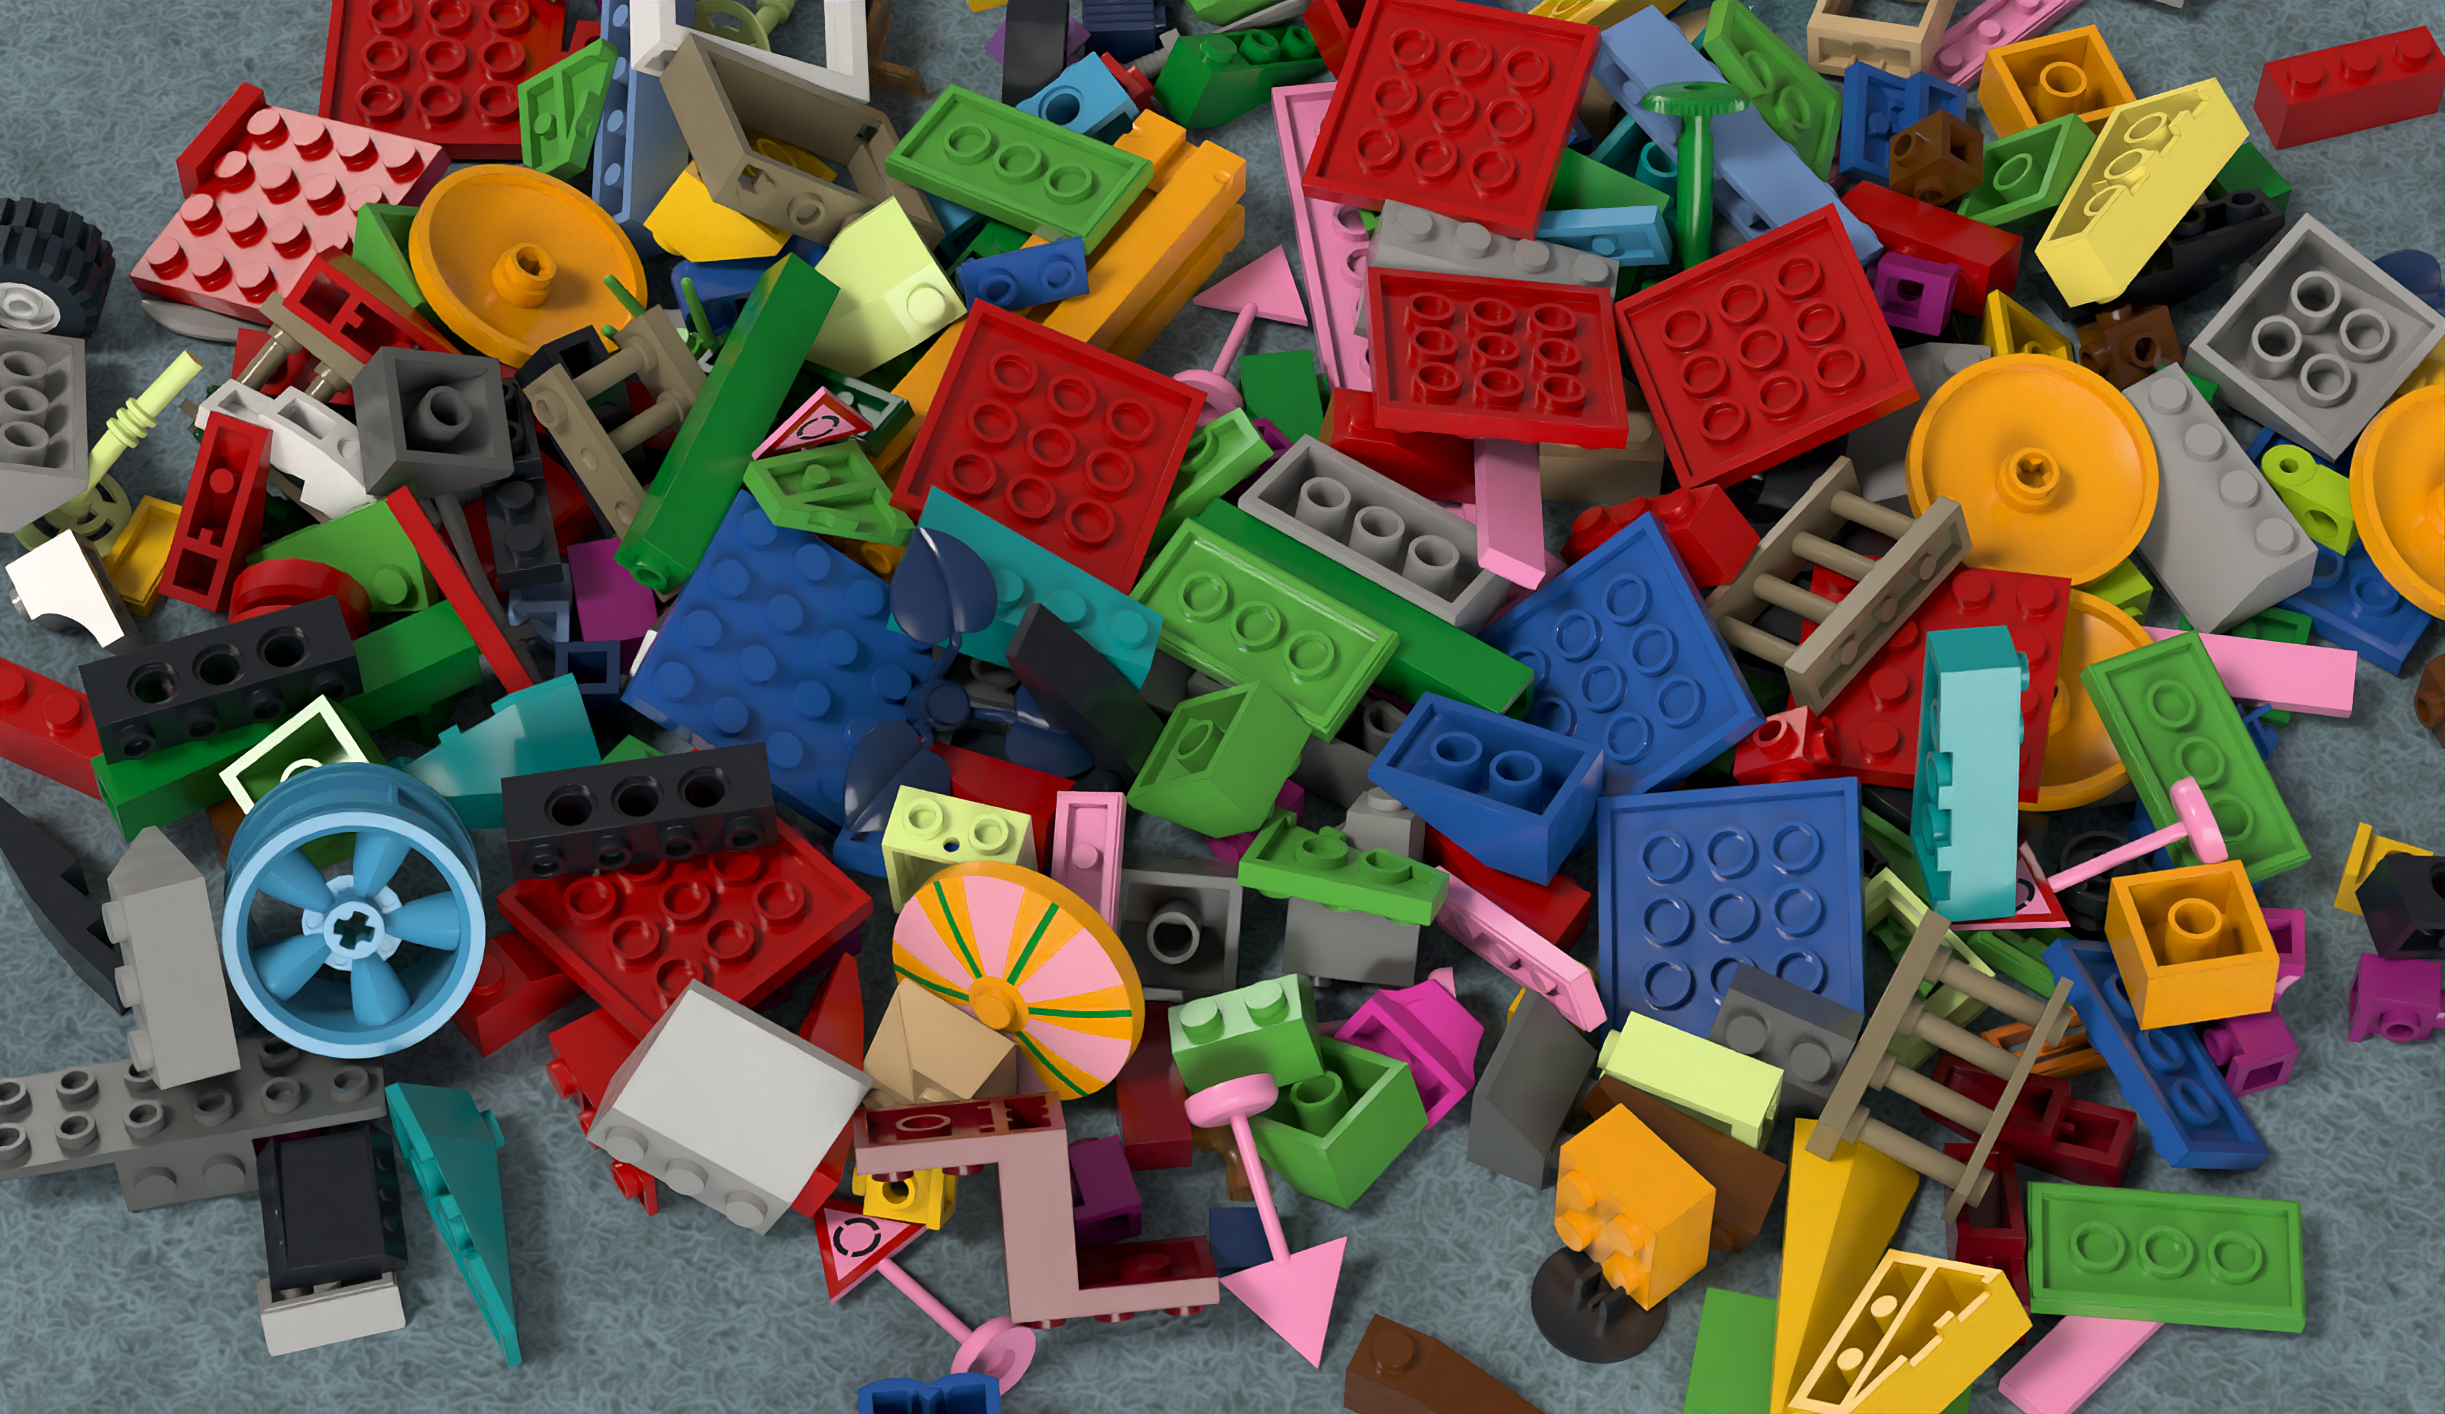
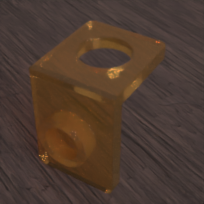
M874 0L868 19L866 18L869 83L925 98L927 87L920 71L879 60L894 17V10L890 0ZM888 75H892V76L898 77V78H900V79H902V80H899V79L890 77V76H888Z

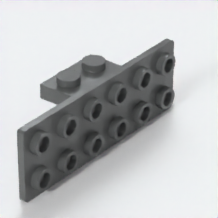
M270 1034L268 1036L236 1041L241 1069L163 1090L158 1087L145 1070L140 1072L136 1070L132 1058L90 1066H75L65 1070L18 1078H4L0 1080V1182L115 1162L128 1212L259 1190L256 1166L259 1151L256 1138L380 1118L387 1114V1098L384 1089L386 1087L384 1055L369 1058L328 1057L295 1047L275 1034Z

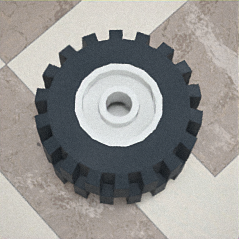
M8 197L0 198V328L85 339V342L90 339L93 331L97 329L116 259L112 257L113 248L110 242L101 238L103 233L95 225L85 223L83 216L74 211L68 212L63 210L58 204L48 201L47 203L36 202L34 198L20 197L19 201H14Z

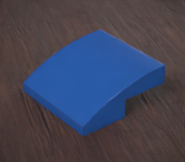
M1861 61L1845 69L1839 175L1860 182L1865 180L1893 190L1889 187L1890 137L1940 109L1946 110L1966 123L1967 89L1922 71L1908 79H1904Z

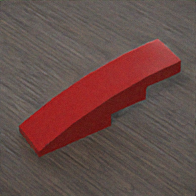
M844 952L817 985L797 1036L863 1072L864 1014L856 957ZM852 1116L790 1206V1208L808 1218L815 1214L840 1183L854 1136Z

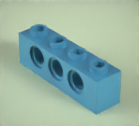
M1094 51L1080 62L1068 66L1059 78L1032 98L1022 101L1015 107L1111 146L1124 133L1128 134L1131 132L1133 122L1141 115L1129 95ZM925 191L945 232L938 245L951 262L954 263L993 218Z

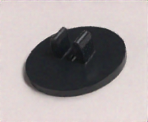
M1565 1246L1546 1259L1538 1270L1532 1285V1314L1538 1329L1545 1339L1567 1356L1595 1364L1621 1362L1646 1350L1656 1340L1664 1326L1667 1316L1668 1296L1646 1311L1629 1294L1627 1295L1623 1286H1619L1615 1290L1611 1287L1604 1277L1603 1268L1599 1262L1595 1263L1583 1250L1577 1252Z

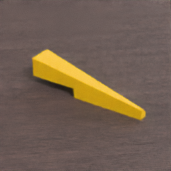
M1795 1119L1789 1152L1769 1414H1792L1788 1407L1789 1403L1876 1270L1888 1244L1892 1243L1898 1231L1904 1212L1910 1201L1914 1200L1919 1185V1174L1911 1167L1858 1140H1855L1853 1145L1840 1140L1829 1162L1804 1150L1818 1120Z

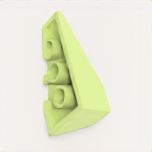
M894 195L844 227L829 245L830 249L815 266V270L841 289L805 359L856 379L915 347L968 312L962 296ZM775 417L773 423L779 421V418Z

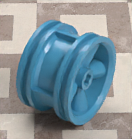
M341 762L311 768L298 773L278 784L253 806L237 829L230 845L224 874V907L222 916L224 962L232 985L244 1006L256 1020L280 1039L311 1053L336 1058H369L397 1052L425 1039L455 1014L472 990L480 971L485 948V919L479 863L474 843L461 817L444 797L425 782L398 769L365 762ZM342 832H356L353 874L338 875L328 881L325 880L321 872L299 847L322 836ZM412 847L437 867L452 891L441 892L401 904L397 893L386 884L394 876ZM259 890L266 895L304 908L302 917L304 934L291 936L268 944L260 933L250 908L256 891ZM354 911L365 914V919H358L354 928L343 926V920H349ZM402 939L433 947L419 961L398 974L395 973L391 965L386 961L396 952ZM323 963H326L337 970L351 971V983L330 982L313 977V975Z

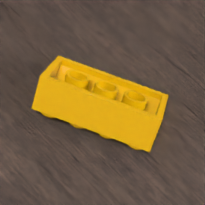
M740 123L752 151L831 183L838 175L807 150ZM694 159L643 223L645 227L653 232L655 241L663 249L673 255H683L692 263L776 256L793 234L712 202ZM747 164L741 174L753 179L759 168Z

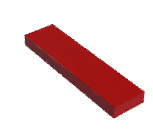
M404 485L388 495L385 502L507 692L511 694L537 685L410 486Z

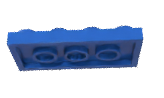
M2057 938L2041 954L2054 975L2055 987L2062 976L2074 982L2066 1000L2071 1003L2086 1027V1037L2089 1043L2098 1053L2103 1055L2118 1079V1088L2121 1095L2137 1110L2150 1131L2154 1149L2172 1168L2255 1170L2271 1155L2268 1147L2190 1023L2140 1030L2109 942Z

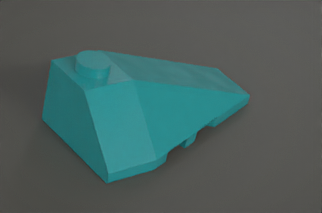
M573 673L511 693L491 704L495 713L494 716L465 732L456 724L438 734L441 744L416 760L410 757H397L390 761L388 765L391 768L418 778L436 790L451 804L468 830L506 828L501 778L598 765L602 761Z
M400 1082L389 1085L384 1089L399 1155L509 1368L522 1362L502 1177L497 1149L505 1146V1140L498 1122L490 1109L479 1113L468 1090Z

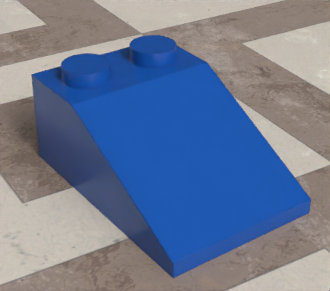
M1425 691L1369 767L1368 779L1487 867L1547 886L1597 813V798L1602 797L1603 747Z

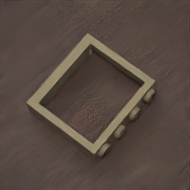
M691 32L688 34L659 78V81L712 202L829 247L844 227L894 195L933 253L944 237L945 232L925 191L887 176L884 160L900 143V140L886 113ZM740 123L847 166L859 193L752 151ZM863 124L869 125L864 133L861 132L859 136H856ZM747 164L759 168L753 179L741 174Z

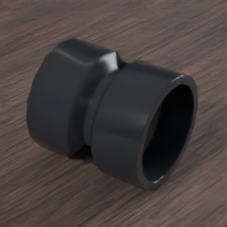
M2106 830L2087 831L2076 835L2064 846L2056 874L2126 845L2130 841L2121 835ZM2143 857L2135 858L2054 893L2071 926L2059 928L2080 940L2108 942L2104 928L2111 878L2145 873Z

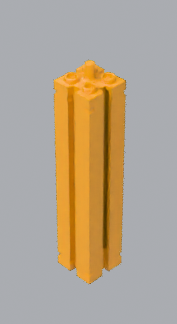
M1145 109L1133 122L1131 132L1128 134L1124 133L1113 146L1152 161L1154 178L1089 256L1084 255L1089 293L1010 311L1134 363L1223 262L1224 255L1232 252L1244 238L1245 207L1236 202L1246 192V160L1207 139L1200 147L1187 142L1185 128L1148 109ZM1033 234L1020 249L1050 243L1051 241ZM968 312L954 321L891 391L892 394L907 399L915 415L877 458L867 454L865 456L892 494L967 320ZM912 521L913 524H914L915 527H916L918 523L915 522V521ZM812 532L814 536L889 585L892 583L895 570L908 546L899 547Z

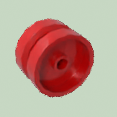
M299 558L269 559L247 567L234 580L227 621L231 624L336 595L351 641L353 642L367 635L372 602L366 589L348 573L325 563Z

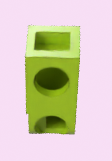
M2278 445L2269 449L2261 461L2260 473L2310 538L2345 556L2359 538L2350 503L2349 479L2321 464H2316L2311 454L2303 448L2294 445Z

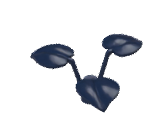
M930 528L914 529L907 549L892 579L890 587L891 611L899 628L911 639L923 644H937L949 637V644L935 668L928 670V682L914 686L906 697L904 709L910 724L903 720H890L880 723L871 728L857 744L847 769L843 789L844 825L847 831L853 833L886 831L900 785L949 796L951 776L948 765L942 757L929 750L935 743L933 733L955 730L966 720L1012 724L1005 736L1003 745L1005 757L1010 763L1062 778L1075 776L1094 766L1074 732L1050 728L1023 684L1020 685L1014 696V712L970 706L969 695L964 687L956 681L945 679L946 671L962 646L961 633L980 632L992 623L997 608L996 585L985 562L968 545L938 530Z

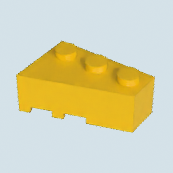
M1889 1249L1788 1407L1792 1414H1939L2024 1335L2033 1324L2003 1270Z

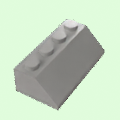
M1386 199L1368 246L1353 335L1368 338L1364 295L1367 266L1610 288L1611 302L1614 304L1619 261L1539 239L1530 241L1524 238L1518 239L1493 234L1477 223H1462L1423 208Z
M0 328V532L14 533L87 491L89 473L85 339Z
M2175 362L2124 389L2121 394L2126 397L2137 411L2151 437L2159 473L2158 497L2154 514L2148 529L2135 549L2192 627L2198 633L2220 635L2310 586L2318 548L2179 364Z
M1304 434L1239 498V509L1473 637L1506 603L1511 581L1479 566L1476 525L1307 434Z

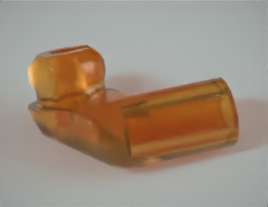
M1191 1124L1193 1146L1195 1148L1200 1147V1151L1205 1154L1216 1150L1226 1161V1197L1233 1202L1254 1201L1255 1198L1233 1129L1228 1124L1209 1128Z

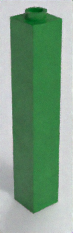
M792 252L760 275L613 558L614 561L630 571L632 577L639 584L649 589L657 590L664 596L686 582L696 571L743 482L742 478L750 461L754 460L752 453L763 443L841 289Z
M1217 496L1200 515L1194 514L1189 518L1397 632L1401 644L1373 683L1407 702L1416 705L1424 692L1427 691L1522 721L1533 708L1534 670Z
M446 599L353 641L352 644L357 656L364 693L347 697L339 702V704L352 711L369 734L483 682L479 655L483 653L449 600ZM300 711L283 715L269 723H255L219 733L205 741H191L155 751L137 760H123L107 765L104 753L91 758L90 762L100 796L125 841L129 843L135 840L142 828L155 825L158 829L232 796L219 773Z

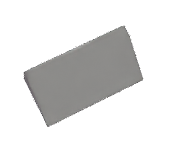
M396 1272L276 1291L270 1286L269 1278L256 1282L260 1317L268 1353L271 1356L405 1327L406 1322Z

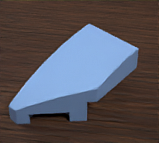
M561 563L563 582L509 591L510 625L517 626L530 618L539 634L533 641L553 652L556 649V642H572L574 593L569 563Z

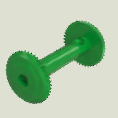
M1708 81L1673 82L1651 88L1642 98V105L1646 110L1654 111V113L1681 116L1682 126L1677 138V253L1680 256L1681 265L1678 273H1667L1647 278V280L1641 283V291L1701 264L1712 256L1714 138L1710 133L1709 126L1713 115L1741 112V110L1747 109L1750 106L1749 96L1738 86Z

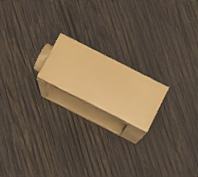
M1854 0L1817 1L1807 25L1809 66L1818 73L1844 76L1845 69L1861 61L1904 79H1908L1920 71L1928 74L1957 3V0H1904L1928 4L1919 27L1847 17Z

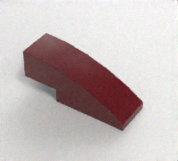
M1169 1001L1144 1004V1028L1137 1049L1112 1080L1117 1126H1119L1121 1144L1131 1172L1192 1166V1132L1190 1120L1184 1107V1102L1187 1100L1185 1083L1172 1054L1168 1008H1171Z
M1944 1052L1940 1053L1931 1076V1080L1993 1111L2008 1083L2006 1080L1956 1055ZM2029 1072L1994 1144H2012L2015 1162L2074 1183L2087 1186L2123 1188L2139 1143L2137 1112L2071 1097L2070 1082ZM1920 1104L1921 1113L1954 1133L1974 1143H1978L1981 1137L1980 1134Z
M1944 1143L1943 1153L1967 1165L1977 1143ZM1994 1144L1983 1166L1995 1173L1977 1209L1964 1203L1953 1225L1945 1222L1948 1260L2003 1270L2025 1312L2030 1317L2031 1302L2024 1265L2027 1237L2012 1144ZM1944 1185V1209L1954 1189ZM2027 1332L2012 1346H2025Z

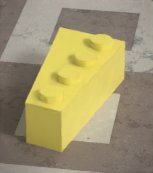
M2216 77L2116 106L2034 251L2070 308L2094 301L2099 304L2107 303L2120 296L2249 136L2248 129Z

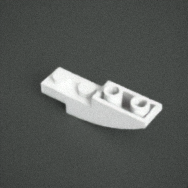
M230 378L199 405L195 426L203 430L206 428L210 410L272 429L270 463L281 472L292 474L305 480L300 501L322 511L330 519L341 516L349 509L368 501L372 503L386 497L366 495L358 428L320 401L292 386L288 387L273 400ZM418 499L438 530L442 522L441 515L429 499Z

